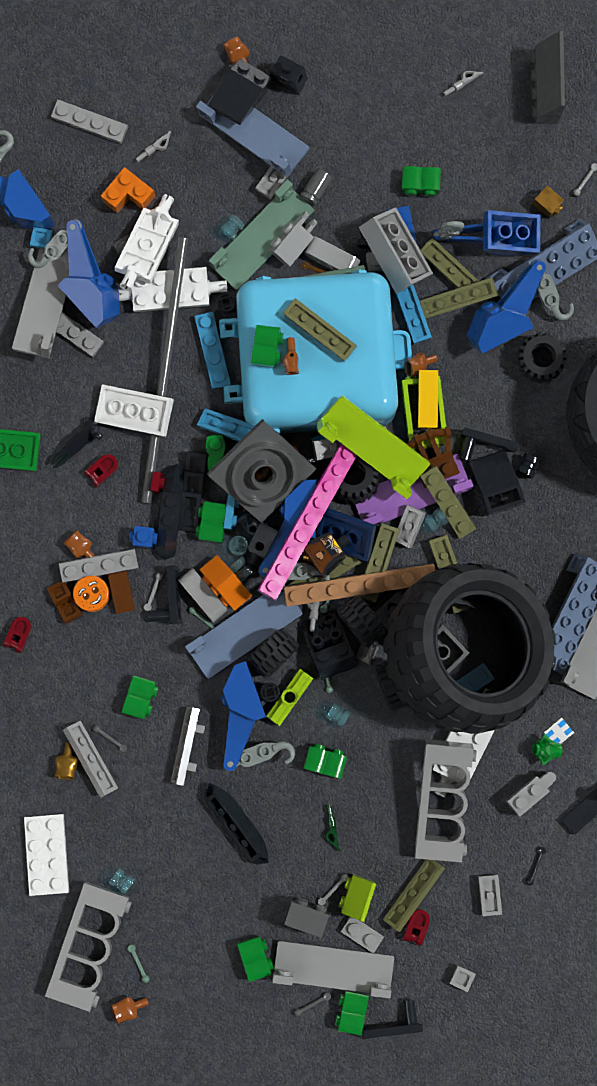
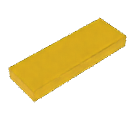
M419 370L418 428H438V370Z

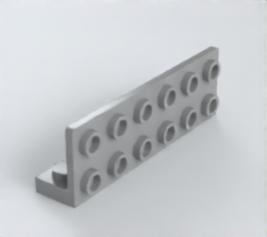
M44 248L39 249L36 261L42 259ZM68 249L60 258L49 262L44 267H34L12 350L50 358L66 299V294L58 285L64 278L69 277Z
M597 608L560 683L592 699L597 697Z
M278 941L273 983L313 985L365 992L375 997L391 998L394 956Z

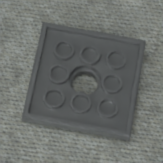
M261 419L207 474L255 518L263 522L316 468L265 420ZM264 466L271 468L273 473L266 481L259 482L255 479V473L259 468Z

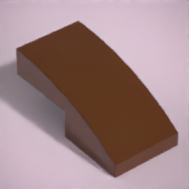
M127 570L109 573L108 578L116 614L135 610Z
M61 580L47 588L66 625L83 616L66 582L62 583Z

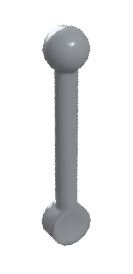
M596 163L591 165V170L579 187L573 191L574 196L580 195L583 186L593 172L597 171Z
M157 573L155 576L156 581L153 586L148 603L144 605V609L146 611H150L152 609L151 603L153 597L155 595L159 581L163 578V575L161 573Z
M343 874L341 880L324 897L319 898L318 903L324 905L332 893L343 882H346L349 876Z

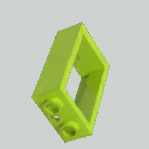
M411 376L405 377V380L401 382L408 442L414 437L408 386L419 385V378L416 379V376L412 378ZM438 376L440 429H445L446 421L440 376ZM445 436L434 437L438 447H445ZM429 439L422 441L424 449L433 448ZM417 445L412 448L413 450H419Z

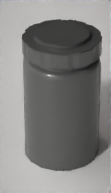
M317 168L300 196L308 204L315 206L333 178L324 170Z

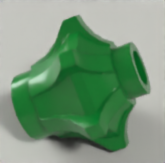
M542 734L541 739L532 745V753L540 760L541 765H546L550 760L561 757L562 745L552 741L547 735Z

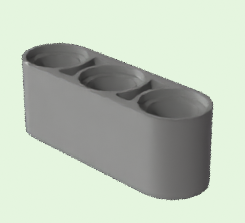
M313 236L314 238L303 252L308 258L333 271L355 267L360 263V260L355 256L316 236Z
M193 568L178 580L213 622L228 611Z

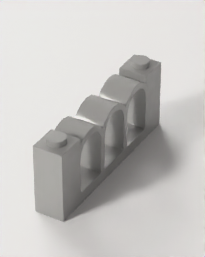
M425 739L414 852L417 859L462 862L463 856L467 854V845L463 842L465 827L461 816H463L468 807L467 797L464 792L470 782L468 767L472 768V761L476 762L477 751L473 750L474 748L471 743ZM432 764L460 767L465 771V776L461 782L456 784L431 782ZM430 791L455 793L462 797V804L455 810L428 808ZM427 817L454 820L460 825L459 831L455 835L448 837L425 835Z
M89 882L84 883L45 997L89 1012L92 1007L96 1008L100 997L97 996L98 990L95 988L99 985L103 976L100 964L105 962L111 954L112 945L109 938L118 931L121 923L120 917H123L124 913H129L132 902H129L130 896ZM86 905L110 913L115 920L114 929L109 933H101L81 926L80 922ZM77 931L102 940L106 947L104 957L101 959H91L71 952ZM68 958L92 966L97 974L96 982L93 985L86 986L61 978Z

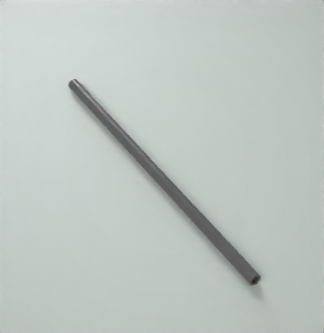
M179 237L156 394L162 397H166L188 245V239ZM155 434L150 436L141 502L151 503L152 497L150 489L153 471L156 469L160 435Z

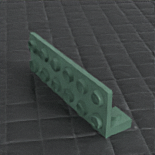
M288 179L274 193L275 198L226 249L221 247L209 260L210 266L235 290H239L273 255L269 251L270 244L283 233L282 230L287 223L295 222L304 211L309 214L308 218L314 212V209L293 190V184Z

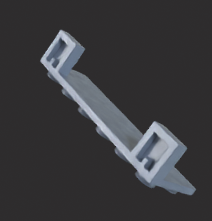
M200 101L196 106L201 117L285 177L290 175L310 149L308 145L255 108L239 125L208 106L209 102L204 104Z
M582 219L576 220L564 228L567 236L510 272L500 268L486 277V279L493 277L497 293L501 299L530 263L535 259H539L546 265L545 273L549 274L554 284L557 285L597 259V239L590 224ZM536 290L533 299L540 296L538 290Z
M576 553L567 571L577 576L551 627L555 631L556 644L554 645L556 665L554 671L561 675H564L597 608V562L590 557Z
M282 588L276 600H272L263 594L210 632L198 637L185 647L209 679L268 639L278 629L284 628L300 617L302 611L297 605L285 606Z

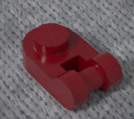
M106 454L90 466L84 474L87 478L90 477L93 480V485L97 488L116 472L119 466L118 461L113 455ZM99 468L103 472V474H101L100 476H98L96 473V470H98Z
M25 617L16 618L12 622L3 646L7 648L12 647L16 649V652L22 653L32 629L30 620ZM15 634L21 636L19 642L13 640Z
M417 909L414 911L405 930L404 941L408 942L410 940L415 942V945L422 946L430 923L429 914L425 910ZM413 928L420 930L418 935L412 933Z

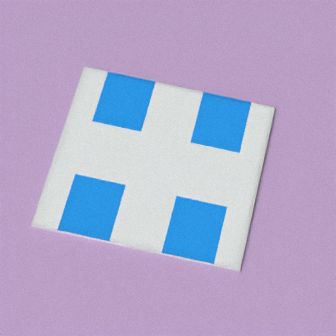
M561 718L544 733L552 741L561 744L574 732Z

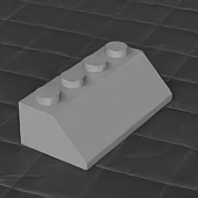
M396 207L373 217L359 227L396 294L433 274Z

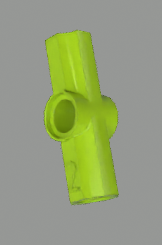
M299 669L267 714V717L280 726L313 678ZM287 692L295 694L296 699L294 702L288 703L285 701L284 696Z

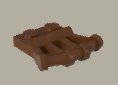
M445 427V429L428 428L422 434L418 435L417 433L413 435L414 437L407 443L411 448L417 445L422 457L430 462V466L426 470L436 465L445 479L460 473L451 452L450 427ZM445 436V452L440 453L434 437ZM427 439L430 440L436 454L429 459L422 445V441ZM420 477V479H421V481H422V483H423L424 488H427V486H426L425 483L423 482L422 478Z

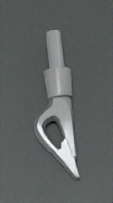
M463 72L461 80L452 84L451 88L444 91V95L447 96L453 91L460 90L484 73ZM467 74H473L471 77H465Z
M171 131L145 148L144 152L136 160L138 162L147 155L150 156L154 153L155 150H165L168 146ZM163 141H166L163 147L160 146Z
M320 602L307 603V606L311 609L309 616L311 620L310 631L315 629Z

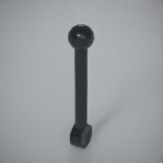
M540 847L538 849L539 854L533 867L532 873L530 875V878L526 880V883L529 886L533 885V878L540 863L541 857L543 854L546 853V849L544 847Z

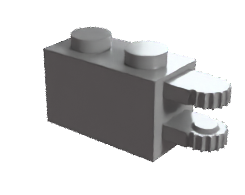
M306 211L295 222L287 223L282 230L283 233L270 244L269 251L284 265L291 266L314 238L310 232L317 225V221L312 219L305 228L302 226L309 216Z
M549 771L539 778L537 776L532 777L506 799V803L517 816L523 815L550 792L547 788L555 782L556 775L554 772Z

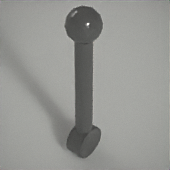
M96 725L93 727L95 733H100L120 748L121 752L127 751L125 744L117 742L102 731L100 726Z
M326 992L318 1000L301 1009H296L294 1015L299 1017L302 1012L320 1002L330 1000V993Z

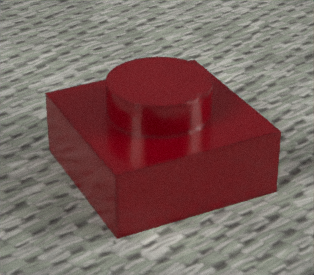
M153 471L150 489L153 493L160 494L161 489L164 488L165 478H163L161 472Z

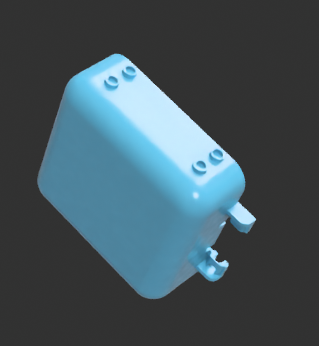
M359 269L351 272L352 274L279 279L262 276L243 284L236 296L237 318L219 320L220 339L227 337L239 338L242 385L224 386V403H243L245 422L254 427L263 419L279 434L318 431L317 422L341 395L382 426L390 423L398 407L396 369H405L404 361L412 357L410 335L404 330L393 331L390 288L383 276ZM295 298L357 345L345 362L283 315ZM225 325H232L233 330H226ZM256 325L279 327L281 333H284L283 344H279L278 352H281L280 364H276V368L253 366L251 364ZM289 337L295 338V350L299 357V374L285 375L282 360L288 352L287 338ZM237 392V397L230 398V393Z

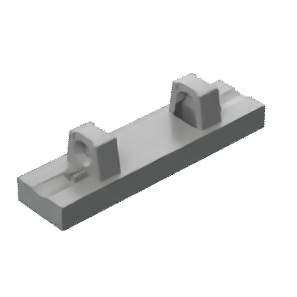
M186 707L171 783L184 786L186 771H196L197 764L190 763L189 757L195 732L203 734L205 726L197 724L200 709Z

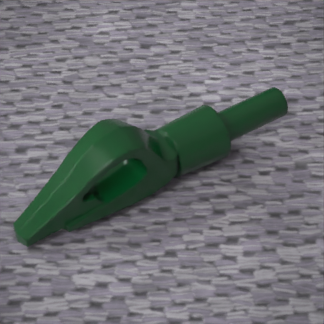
M327 805L329 830L326 832L325 838L340 851L336 819L333 817L331 805ZM330 834L333 835V837H334V842H332V841L330 840V838H329V835H330Z

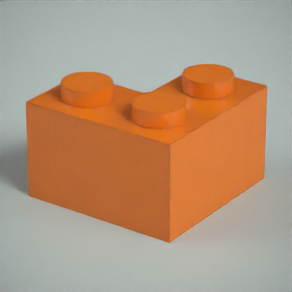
M125 167L101 195L103 203L116 213L122 209L129 199L143 210L156 197L151 187Z
M218 555L200 569L204 575L202 577L203 581L208 586H211V590L217 596L219 594L222 596L219 599L226 607L230 605L235 611L252 597Z

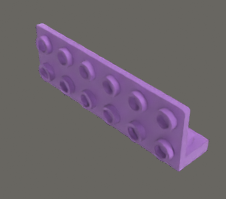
M458 454L453 455L460 473L445 479L455 496L473 488V483L471 479L468 480ZM419 477L411 485L412 495L408 499L392 488L391 480H387L378 484V487H376L377 491L375 494L372 493L371 499L365 498V502L362 504L361 501H357L355 506L361 520L377 526L380 523L403 516L407 505L421 509L437 502L429 489L424 488Z

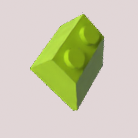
M352 874L351 878L348 877L345 884V889H348L346 896L341 897L338 906L342 908L341 913L364 922L376 882Z

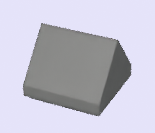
M361 644L356 659L371 665L378 647L372 644L367 648Z

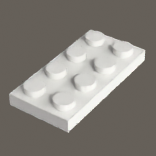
M102 385L94 422L166 437L174 399Z
M64 814L24 817L29 896L69 893Z

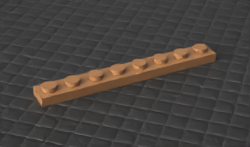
M432 563L283 587L285 606L408 588L417 583L423 576L435 571V566Z

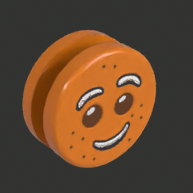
M85 576L75 584L73 598L81 609L88 612H96L107 605L110 598V590L106 582L101 578Z

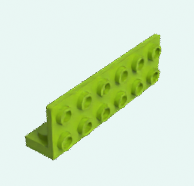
M343 395L338 398L317 422V429L321 435L332 443L337 439L391 480L392 488L406 499L412 495L411 485L430 466L428 460Z

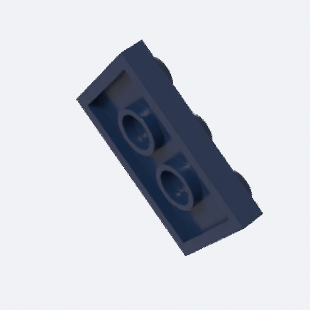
M327 508L318 524L316 538L328 532L332 534L334 539L345 534L351 543L342 549L343 552L358 559L368 561L371 556L376 525Z

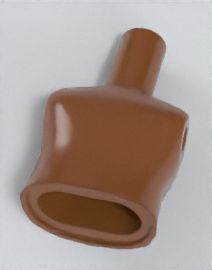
M234 37L223 45V49L226 51L232 64L237 63L239 59L247 62L246 58L250 52L239 37Z
M289 337L287 338L288 352L282 360L285 375L299 374V357L295 350V338Z
M420 352L409 359H405L404 367L407 377L419 376V370H427V365L437 362L438 358L435 354L426 357L424 353Z
M78 530L74 531L63 543L76 558L95 556L90 551L92 542Z
M127 997L115 1004H111L110 1007L116 1023L119 1024L123 1021L137 1018V1009L145 1007L149 1003L147 998L134 1002L131 997Z

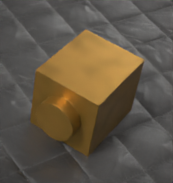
M546 186L534 199L533 205L550 219L553 214L557 216L563 209L561 205L564 199L549 186Z

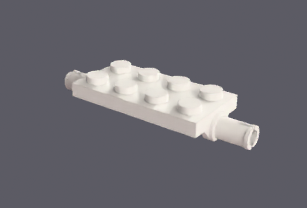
M164 194L158 207L152 210L143 208L115 266L116 272L125 275L120 283L121 289L125 290L127 286L126 291H131L136 279L151 284L179 225V220L172 218L168 212L174 201L173 197L169 196L166 199L167 195Z
M206 267L184 269L179 308L210 306L209 295L211 293L228 292L227 281L210 282L207 279ZM174 270L156 271L151 284L136 279L131 291H126V289L119 290V301L131 300L134 312L169 309Z
M494 730L479 734L450 731L445 740L449 742L471 743L474 748L473 750L477 751L476 762L472 761V768L468 767L470 779ZM433 764L432 770L441 774L442 778L439 783L451 784L455 781L459 783L465 776V771L457 766ZM434 791V793L444 798L446 797L447 792Z

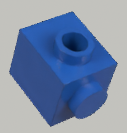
M135 526L134 531L131 530L130 542H133L132 545L137 548L153 549L154 544L157 545L158 533H155L156 530L154 528Z

